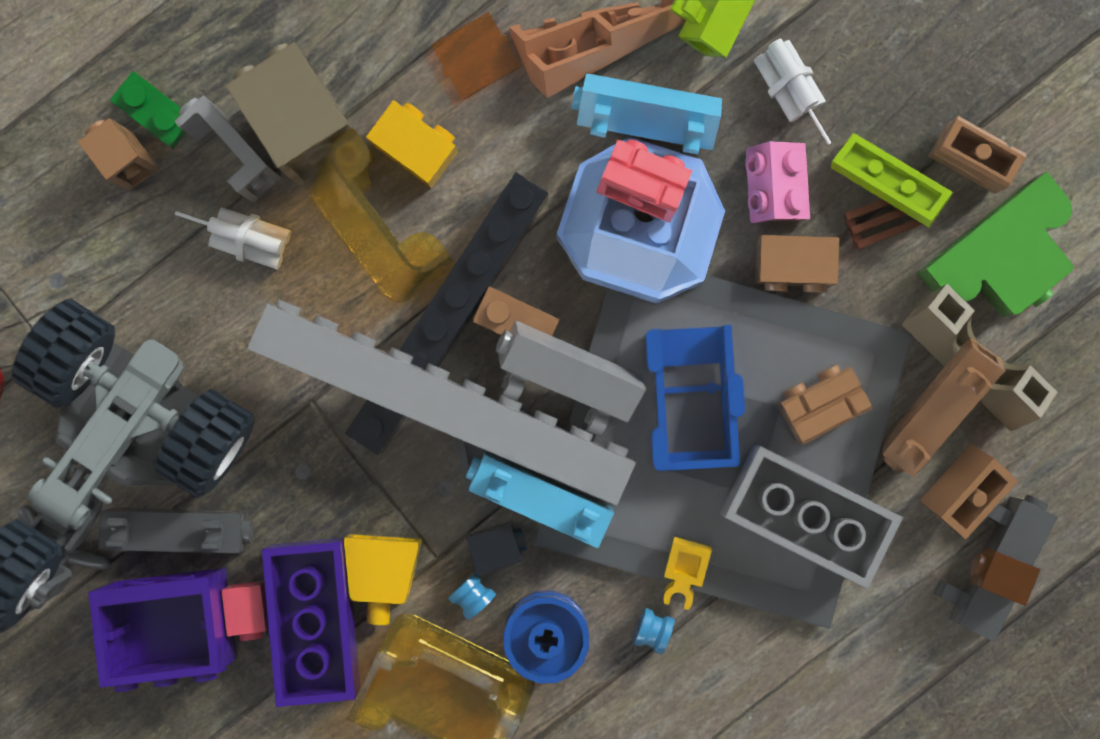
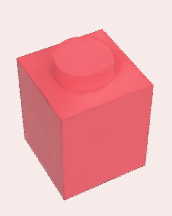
M265 581L231 584L222 589L227 636L239 635L240 641L262 638L263 632L269 629Z

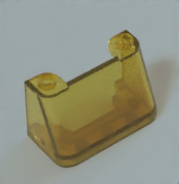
M351 128L331 145L310 188L311 198L382 294L391 301L397 303L406 302L452 269L456 263L439 240L432 234L417 232L401 243L393 235L363 195L364 192L373 186L369 179V168L371 163L377 159L355 129Z
M401 614L395 618L382 642L347 716V720L366 730H380L387 725L391 717L434 739H513L523 721L535 682L523 678L510 665L509 660L418 616Z

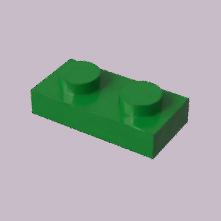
M135 71L130 73L110 99L112 103L172 149L177 146L186 134L175 123V120L180 116L179 111L181 107Z

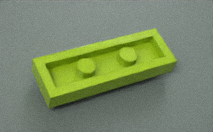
M855 133L851 135L831 164V168L928 228L945 207L953 193Z

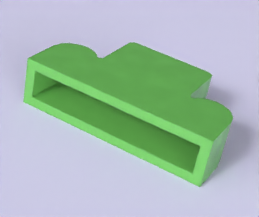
M1046 171L1033 177L917 273L932 292L948 284L965 302L975 298L981 291L1003 317L1018 315L1031 304L1037 307L1054 294L1051 288L1073 271L1074 266L1047 233V231L1059 228L1067 223L1071 217L1072 204L1067 195Z

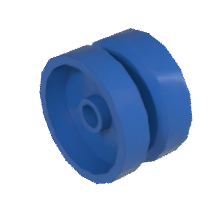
M538 590L522 597L510 610L504 629V652L510 665L523 678L539 684L560 682L572 676L581 667L589 650L588 623L581 607L568 595L555 590ZM544 630H551L552 638L550 640H543L540 637L543 635Z

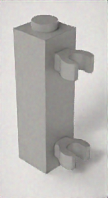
M516 320L510 331H503L496 346L500 367L508 371L501 383V388H504L503 396L517 401L524 389L526 380L590 406L591 408L584 418V423L588 424L586 430L600 437L607 427L610 416L628 422L646 391L640 374Z

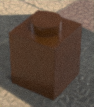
M984 547L982 553H978L971 563L970 575L972 577L969 583L1026 606L1041 569Z

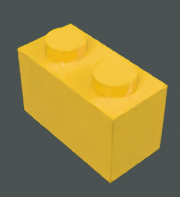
M393 100L366 138L371 145L432 188L458 153L456 145L452 143L455 137L438 124L432 129L422 121L424 114L410 103L406 102L402 107Z

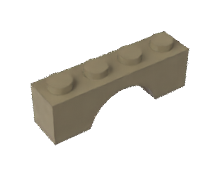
M948 284L920 300L901 324L944 367L969 337L977 341L971 329V318L975 310ZM1003 362L1005 372L980 402L1010 431H1014L1040 419L1058 392L1031 365H1013Z

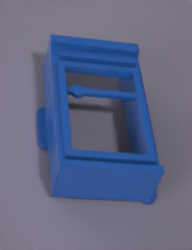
M732 325L649 330L646 334L647 366L653 372L656 428L651 434L654 468L658 471L740 466L737 417H741L745 412L743 378L734 372ZM701 364L720 365L721 385L710 382L703 386L664 388L663 367ZM717 390H721L724 450L668 453L665 393L707 391L713 394Z

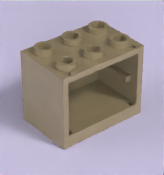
M294 41L290 45L283 43L274 47L267 53L266 57L268 59L257 66L248 65L241 68L232 76L233 81L225 86L278 169L301 186L361 148L363 144L316 70Z

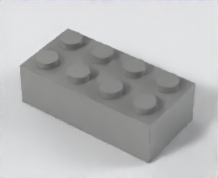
M754 444L719 513L723 517L867 589L903 517Z

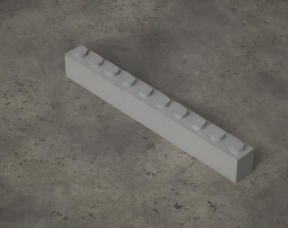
M278 299L276 305L272 303L266 304L247 349L616 506L618 505L636 464L635 461L626 456L628 449L608 440L605 447L591 441L593 434L573 425L570 431L555 426L558 421L557 418L539 410H536L534 416L520 411L522 403L500 395L498 401L485 396V387L467 379H464L462 385L448 380L450 372L428 363L426 369L411 364L413 356L391 347L389 354L374 348L376 340L355 331L352 337L337 332L339 324L318 315H316L314 321L299 315L302 308Z

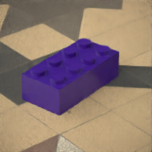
M344 538L271 544L263 548L262 558L276 707L355 700L361 691L354 608L353 601L349 597Z

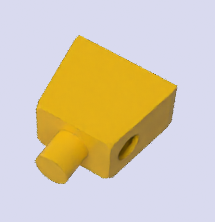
M349 534L344 538L349 597L351 601L368 602L366 623L388 625L390 624L391 604L406 603L409 598L422 539Z

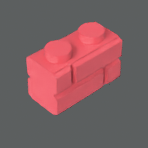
M618 139L596 193L670 223L676 213L693 170L685 168L684 162L677 157L665 155L662 158L648 152V148L641 142L635 140L623 142Z

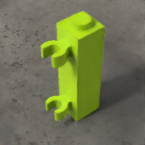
M674 0L670 10L675 15L686 20L678 35L680 39L704 56L727 58L755 0Z

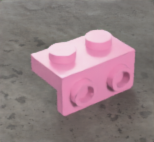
M769 141L748 147L746 149L745 166L748 181L750 222L809 220L810 207L806 143Z

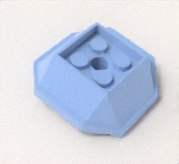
M628 136L621 141L635 140L641 142L648 148V152L662 158L665 155L677 157L684 162L685 168L693 170L671 222L668 223L654 216H651L653 221L642 222L634 214L639 210L596 193L616 145L614 144L579 164L556 239L562 249L566 251L582 280L653 303H660L703 284L725 210L701 159Z

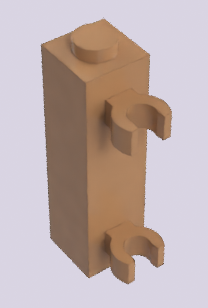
M969 337L882 441V455L886 464L899 473L905 471L912 477H915L1005 372L1002 359Z

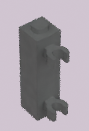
M1026 494L1024 499L1010 496L1005 508L997 505L986 517L997 524L985 547L1033 566L1058 517L1046 511L1047 503ZM970 575L963 591L940 580L934 594L955 604L949 619L995 642L1015 602L969 583L972 575Z
M109 508L100 511L99 550L241 553L247 550V545L252 543L254 537V523L252 520H248V511Z

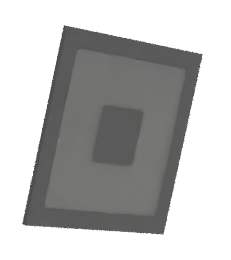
M706 275L702 285L691 290L688 289L660 303H653L607 288L589 353L640 374L646 391L628 422L610 416L607 427L601 437L593 434L591 441L605 447L608 440L628 449L626 456L635 461L636 464L617 506L552 479L612 506L614 515L599 548L542 523L539 525L534 545L670 583L674 580L664 578L674 537L712 546V552L702 587L691 585L694 591L830 629L844 577L723 517L719 513L753 444L761 446L866 499L912 334ZM732 325L734 372L743 378L745 412L741 417H737L740 466L668 471L656 470L653 466L651 438L652 431L656 428L653 372L647 366V332L651 329L670 330ZM719 364L663 367L664 388L703 386L710 382L721 385ZM838 364L840 369L851 367L873 409L804 445L797 444L776 404L784 399L782 392L800 382H803L805 387L819 381L816 374L832 365ZM717 390L713 394L707 391L665 393L668 453L724 450L721 390ZM575 400L567 431H570L572 425L587 431L588 424L584 423V418L591 408L590 406Z

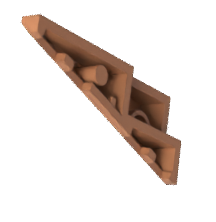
M661 0V5L640 8L638 2L582 12L580 17L560 24L556 23L555 18L544 19L543 27L522 30L520 24L509 28L513 42L531 82L549 98L585 78L586 73L592 74L684 24L686 20L675 15L670 10L674 0Z

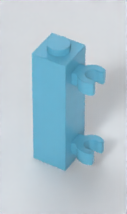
M586 73L583 87H575L572 109L579 110L576 125L591 128L590 135L606 137L607 131L681 144L683 145V152L698 155L699 148L713 150L721 119L722 98Z
M485 450L481 459L474 456L465 478L471 480L468 491L596 548H599L614 515L612 506Z

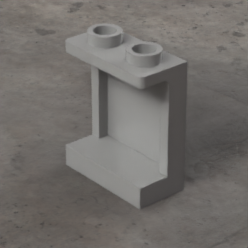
M203 95L199 99H191L180 109V116L175 120V123L183 131L199 141L213 129L244 163V166L227 180L237 193L255 203L282 179L223 111Z

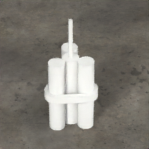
M778 39L768 46L769 49L766 53L754 59V63L770 88L768 90L771 99L776 98L789 122H793L809 112L827 144H831L812 109L815 110L826 103V100L812 79L814 75L812 69L803 64L790 40L783 42L782 39Z
M221 207L217 218L211 217L209 222L177 211L175 212L177 216L207 225V231L212 233L208 243L209 247L235 255L236 260L241 262L250 260L277 270L280 268L283 259L282 254L285 245L290 240L291 230L262 221L259 215L252 213L250 216L224 207Z

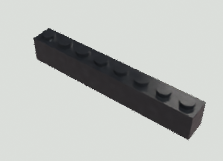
M515 172L400 348V351L413 356L411 364L426 369L428 363L437 367L441 365L481 304L488 287H492L548 201V192ZM366 400L345 434L376 455H379L385 451L407 416Z

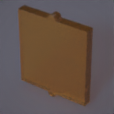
M489 12L431 45L444 67V76L450 77L462 100L520 68L519 63L507 44L508 37L501 34Z

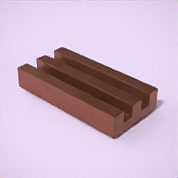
M882 199L843 214L856 250L923 224L914 219L861 239L859 232L907 214L898 209L856 225L854 218L891 205Z

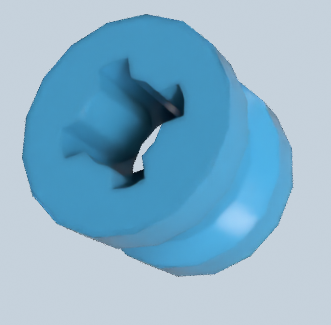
M475 571L448 596V599L452 604H458L463 609V616L469 621L496 596V593L491 588H485L481 584V577Z
M645 607L636 626L632 644L639 647L643 645L650 646L655 653L662 655L670 640L675 619L670 616L661 618L656 616L653 610Z

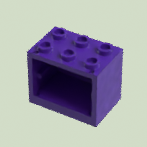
M226 567L112 581L89 591L99 687L114 686V692H124L139 688L138 683L153 681L154 687H164L178 683V678L191 676L193 677V682H204L216 679L217 673L226 671V667L237 658L235 637L227 636L221 591L228 586Z

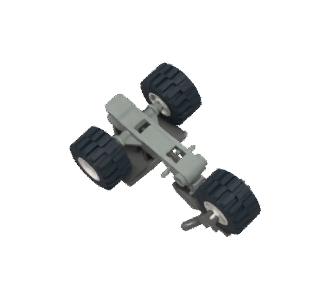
M66 299L58 303L35 323L23 340L12 368V380L54 408H61L55 443L68 451L59 463L54 462L48 457L42 460V463L52 469L53 472L46 481L40 479L27 496V499L32 502L31 506L40 513L37 515L30 506H22L18 510L20 519L12 520L0 528L1 633L17 624L29 611H33L35 608L40 609L48 600L64 590L72 577V572L64 566L65 563L105 570L110 566L111 560L107 555L76 549L82 544L99 516L103 503L110 504L112 502L111 497L97 489L105 474L121 485L175 484L199 499L213 490L223 479L240 455L253 429L254 414L213 388L198 396L184 387L178 381L184 370V365L173 351L155 340H147L141 345L135 355L114 343V325L73 299ZM75 461L81 464L79 468L74 465ZM70 471H76L71 480L67 478Z

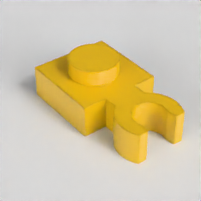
M674 537L664 578L674 581L670 582L665 588L664 604L669 605L671 596L674 593H682L685 596L684 609L689 610L691 608L694 596L691 585L702 587L712 546Z

